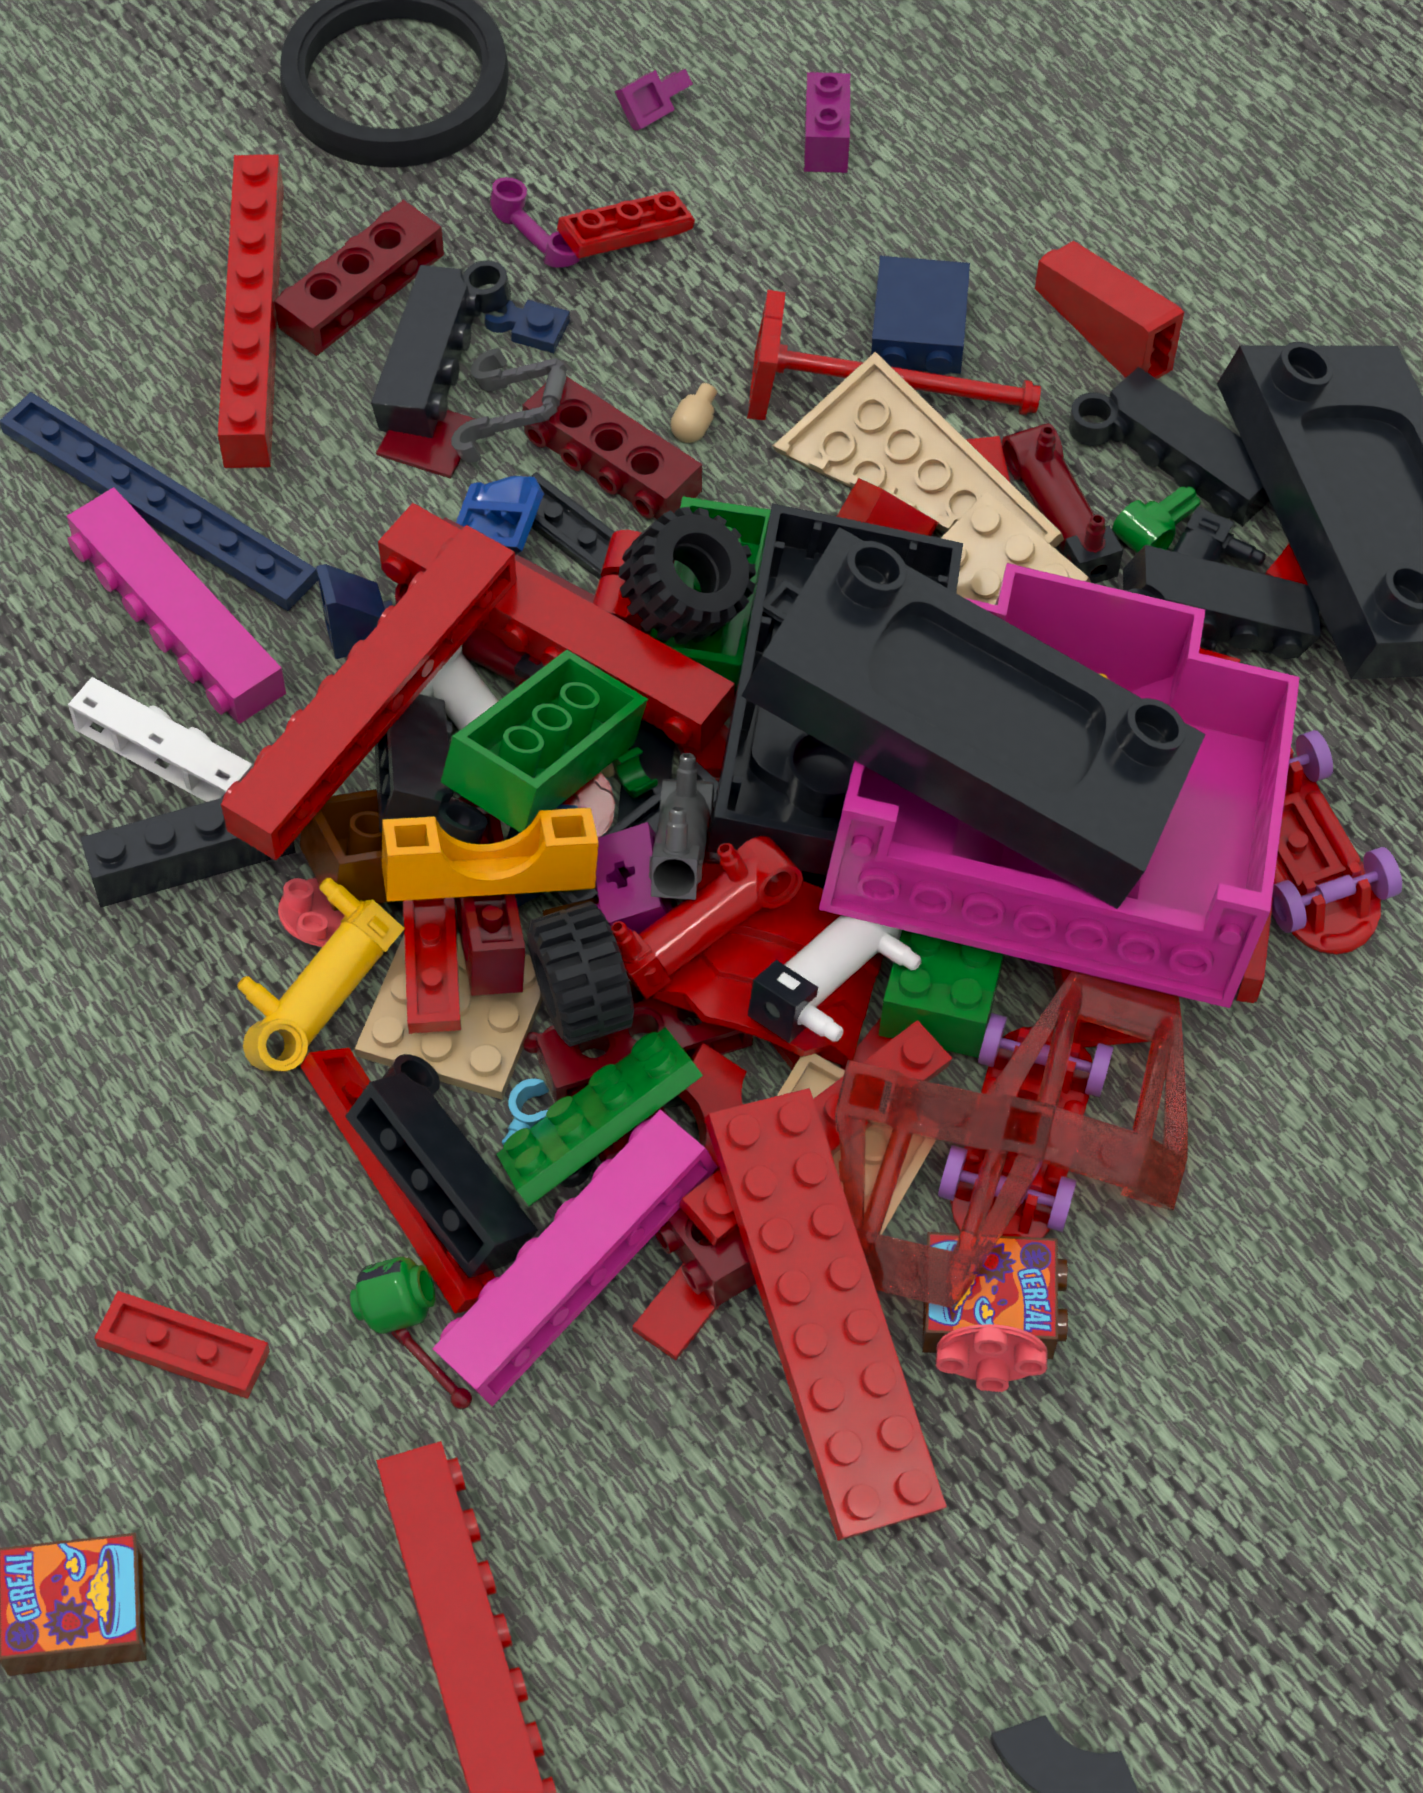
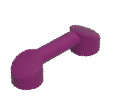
M503 177L494 181L490 195V206L493 213L502 222L513 224L545 255L544 264L560 268L572 266L580 261L581 258L578 259L558 231L549 235L524 211L527 188L521 181L510 177Z

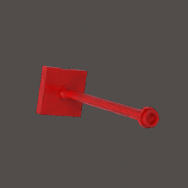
M767 290L755 347L747 419H766L776 372L784 373V369L847 378L863 363L787 350L788 345L780 344L786 292ZM891 367L915 390L1019 406L1020 415H1027L1028 412L1036 413L1039 406L1041 386L1033 385L1032 381L1024 380L1021 388Z

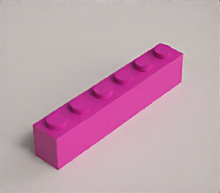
M114 487L67 515L72 535L67 540L75 556L81 562H85L88 559L95 566L96 576L103 587L109 592L116 589L122 595V603L131 618L136 622L143 619L151 627L149 631L156 645L164 653L172 650L178 657L177 662L184 676L193 684L197 681L202 683L207 689L205 692L209 702L219 714L223 715L228 712L240 724L286 694L282 668Z
M661 1109L651 1119L641 1122L631 1133L627 1145L613 1159H608L599 1165L592 1176V1181L576 1198H571L560 1206L555 1214L554 1221L539 1237L530 1239L522 1246L517 1254L516 1261L501 1277L492 1279L483 1287L478 1296V1301L463 1317L454 1319L444 1328L440 1341L432 1349L487 1403L493 1406L657 1233L668 1219L674 1215L680 1208L681 1199L708 1179L718 1168L706 1148Z

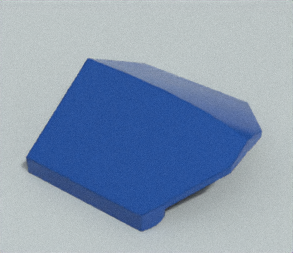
M510 476L487 484L482 482L473 483L469 486L456 523L463 527L468 525L513 550L515 554H519L523 551L544 492L537 479L530 476Z

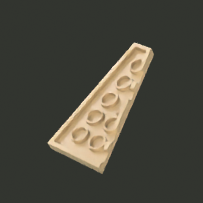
M876 352L773 445L776 452L852 489L858 478L884 489L939 522L936 528L947 532L988 491L1054 548L1064 540L1062 533Z

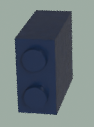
M880 256L871 355L876 352L890 367L928 371L929 373L946 375L948 373L961 374L970 263Z

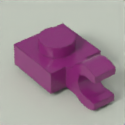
M686 68L677 73L675 71L662 79L659 78L656 70L614 92L631 127L636 131L674 111L675 109L669 98L690 87L693 83Z

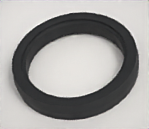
M319 0L297 19L287 34L282 47L280 58L281 90L288 113L296 127L308 140L323 151L343 160L361 165L387 168L409 167L434 162L453 155L475 142L492 126L504 105L507 95L509 66L503 37L493 18L474 0ZM385 19H413L441 26L462 38L473 49L482 66L480 78L474 90L453 111L425 124L395 129L367 127L335 115L314 96L307 82L308 75L317 55L334 38L356 26Z

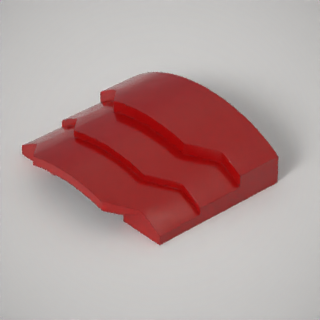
M703 864L702 881L698 883L697 891L725 871L721 864ZM802 881L798 893L788 903L773 909L765 907L760 909L669 976L671 982L656 992L653 998L694 1012L702 1022L754 1035L801 1057L815 1053L826 1060L850 1068L883 955L876 953L816 1007L843 1028V1035L838 1041L833 1042L825 1036L821 1037L809 1028H806L788 1043L747 1016L753 979L775 960L782 964L787 963L840 916L839 914L819 910L824 889Z

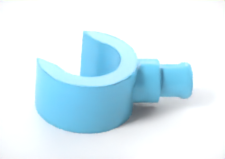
M536 1078L526 1079L518 1083L511 1091L508 1105L514 1119L508 1127L509 1132L502 1140L503 1145L518 1130L523 1128L530 1129L546 1117L548 1110L540 1111L533 1115L521 1112L523 1104L528 1099L549 1092L543 1080Z

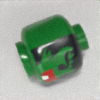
M396 1257L363 1267L357 1276L356 1288L350 1292V1303L355 1317L359 1321L365 1320L369 1328L378 1334L390 1333L423 1323L428 1315L429 1308L434 1306L436 1298L433 1280L429 1271L424 1265H417L409 1257Z

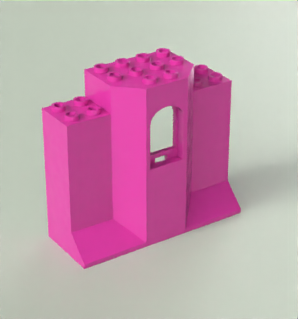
M1007 563L995 605L968 598L965 599L1094 672L1105 674L1110 681L1140 698L1156 699L1166 703L1180 715L1183 722L1206 734L1144 874L1120 907L1116 909L854 760L819 910L1230 1008L1271 909L1300 677L1200 654L1199 649L1205 617L1204 609Z

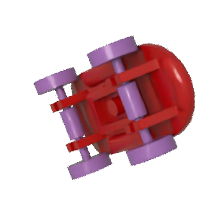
M1313 730L1297 737V757H1293L1294 752L1292 748L1290 751L1272 893V914L1279 927L1285 933H1292L1305 946L1320 953L1337 955L1352 952L1371 938L1375 933L1381 916L1380 899L1385 900L1399 895L1402 891V877L1395 858L1385 847L1366 852L1362 863L1325 796L1316 784L1317 781L1332 775L1333 761L1324 737L1318 731Z
M992 1013L978 1059V1064L988 1066L965 1146L964 1148L951 1146L938 1197L950 1200L953 1221L961 1234L1044 1238L1050 1229L1063 1232L1077 1180L1067 1178L1089 1095L1100 1098L1114 1047L1098 1043L1094 1061L1092 1062V1058L1085 1047L1081 1048L1080 1044L1071 1042L1068 1049L1065 1033L1054 1028L1042 1026L1022 1027L1009 1032L1003 1037L1007 1017Z

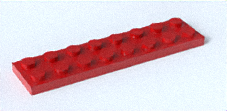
M810 1088L709 1113L704 1120L837 1540L841 1541L943 1510L947 1506Z

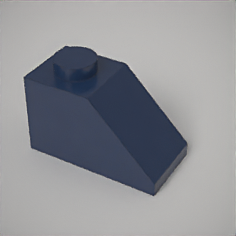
M327 564L316 566L322 607L335 659L348 657L352 647L359 640H365L377 627L382 613L393 603L391 600H382L377 582Z

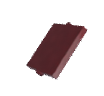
M447 410L445 419L438 421L432 438L388 430L376 451V455L451 479L461 460L451 444L453 434L461 425L476 418Z

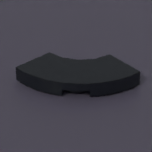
M1046 1715L991 1733L990 1740L1002 1763L1012 1776L1031 1793H1139L1122 1751L1098 1754L1076 1748L1057 1734Z

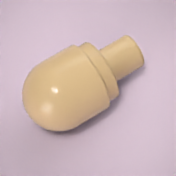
M702 383L695 395H687L678 405L671 418L670 425L673 435L679 441L693 443L705 435L714 418V407L711 403L717 394V390L712 385Z

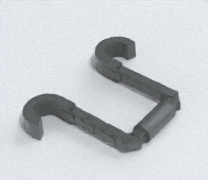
M499 348L488 350L478 356L471 366V374L484 391L507 388L508 384L548 375L541 407L490 419L486 416L473 419L461 425L454 432L451 439V444L460 458L467 463L482 460L473 442L495 436V432L548 421L558 411L557 407L561 402L567 377L565 372L568 370L564 363L558 360V358L502 371L498 368H503L507 360Z

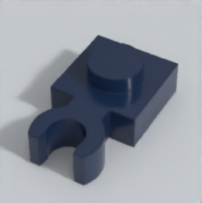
M528 299L523 309L515 307V304L509 300L506 306L496 311L505 315L496 317L486 314L485 328L496 333L511 330L512 342L550 353H555L570 322V311Z

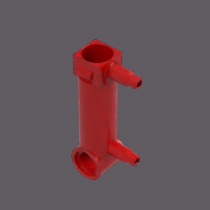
M754 837L745 842L738 850H735L730 843L720 845L717 853L725 871L699 889L696 900H684L639 934L635 930L632 932L621 921L615 922L611 926L627 976L646 1000L671 982L669 976L763 907L770 909L781 907L796 896L802 885V872L770 837Z

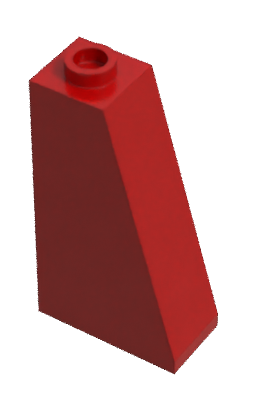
M1075 241L1068 243L1058 250L1053 249L1047 252L1038 261L1035 289L1125 378L1137 367H1140L1156 379L1173 370L1184 311L1178 305Z

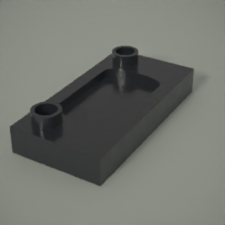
M1292 342L1287 345H1240L1217 385L1351 680L1423 676V396L1399 347L1311 345L1304 342Z
M772 503L758 566L707 843V852L717 853L719 846L724 843H730L735 850H738L750 839L766 836L770 837L800 871L827 876L854 765L853 759L741 696L762 655L779 629L775 624L773 629L769 628L771 618L762 616L765 597L783 579L803 589L839 527L863 541H874L890 547L903 559L905 565L957 593L963 543Z
M840 527L762 655L741 695L750 702L1116 909L1120 907L1144 874L1206 735L1183 722L1180 715L1166 703L1156 699L1140 698L905 565L903 559L890 547L874 541H863Z

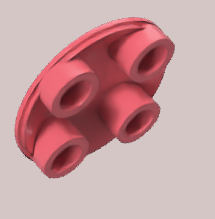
M301 878L291 879L285 883L283 896L279 902L278 915L280 922L295 938L311 945L323 947L339 928L340 921L345 915L339 910L333 911L325 894L319 890L320 884L316 878L308 880Z
M991 1324L967 1326L951 1331L940 1339L936 1349V1367L944 1373L957 1374L976 1380V1387L981 1391L1003 1392L1008 1389L1009 1381L1045 1373L1047 1370V1348L1039 1338L1018 1328Z

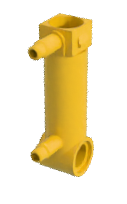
M331 878L324 879L319 885V890L345 916L340 921L339 928L284 995L278 1000L264 986L256 983L249 976L243 977L237 985L238 989L246 996V999L265 1015L262 1021L256 1022L248 1029L243 1042L245 1057L251 1065L260 1070L288 1071L302 1063L307 1054L308 1045L383 955V952L389 949L405 929L374 900L359 901L346 888L338 885ZM274 1031L280 1033L285 1043L284 1050L277 1059L272 1058L266 1048L267 1039Z

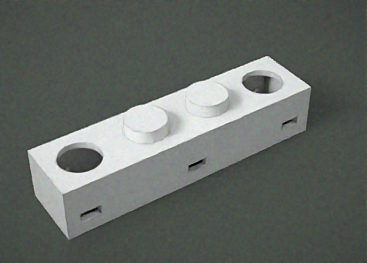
M93 677L90 678L68 704L76 731L205 802L221 798L234 782H241L253 768L252 763L213 743L201 730L194 727L187 729L172 721L169 715L156 706L147 707ZM94 722L103 727L104 730L100 733L90 728V726ZM160 758L169 763V766L165 769L156 764L155 761Z

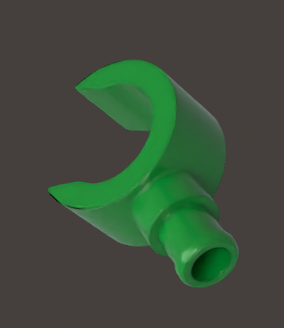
M638 747L626 750L613 761L616 774L622 786L632 798H636L658 786V780L649 779L639 761V755L643 751Z

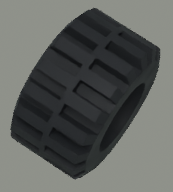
M681 507L674 513L670 510L654 521L625 551L622 557L625 563L619 567V578L626 581L620 587L622 598H629L631 604L627 606V609L632 616L638 614L643 621L640 625L647 632L651 628L657 630V638L664 641L673 636L676 644L686 645L690 640L698 643L714 635L749 603L747 598L753 594L755 584L750 581L756 575L755 564L748 563L747 558L752 553L748 545L742 546L738 539L742 535L736 528L730 531L725 526L727 520L719 515L712 519L709 517L708 510L698 508L693 513L689 507ZM673 560L681 562L695 574L700 584L701 592L690 588L680 579L675 570Z
M589 901L530 920L527 939L534 972L548 1014L560 1038L571 1047L632 1027L634 1005L628 976L616 939L603 912L593 902Z

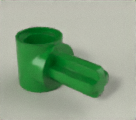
M1180 487L1159 503L1149 501L1144 504L1141 500H1136L1126 506L1117 516L1113 523L1112 531L1136 554L1144 545L1167 550L1176 534L1175 525L1193 513L1200 506L1201 501L1192 487Z

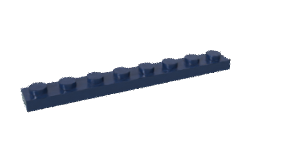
M30 392L0 420L1 429L4 434L101 495L114 487L149 525L283 609L289 611L318 581L317 569L34 393Z

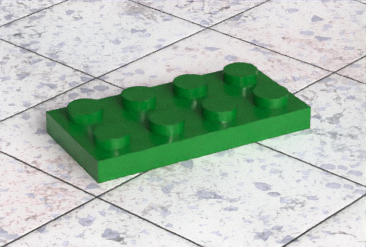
M666 1027L658 1033H649L640 1038L632 1047V1052L617 1064L606 1065L595 1072L589 1080V1085L573 1097L566 1096L556 1101L548 1109L546 1117L530 1129L523 1128L512 1134L504 1143L503 1149L496 1154L517 1192L530 1206L703 1075Z

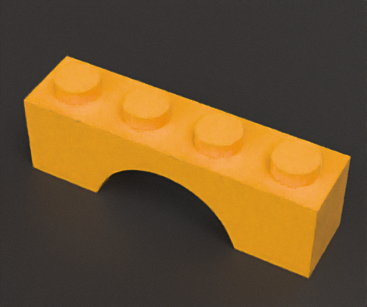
M591 808L541 810L524 831L508 840L493 844H471L457 840L441 828L435 817L382 820V871L387 902L595 889L598 838Z

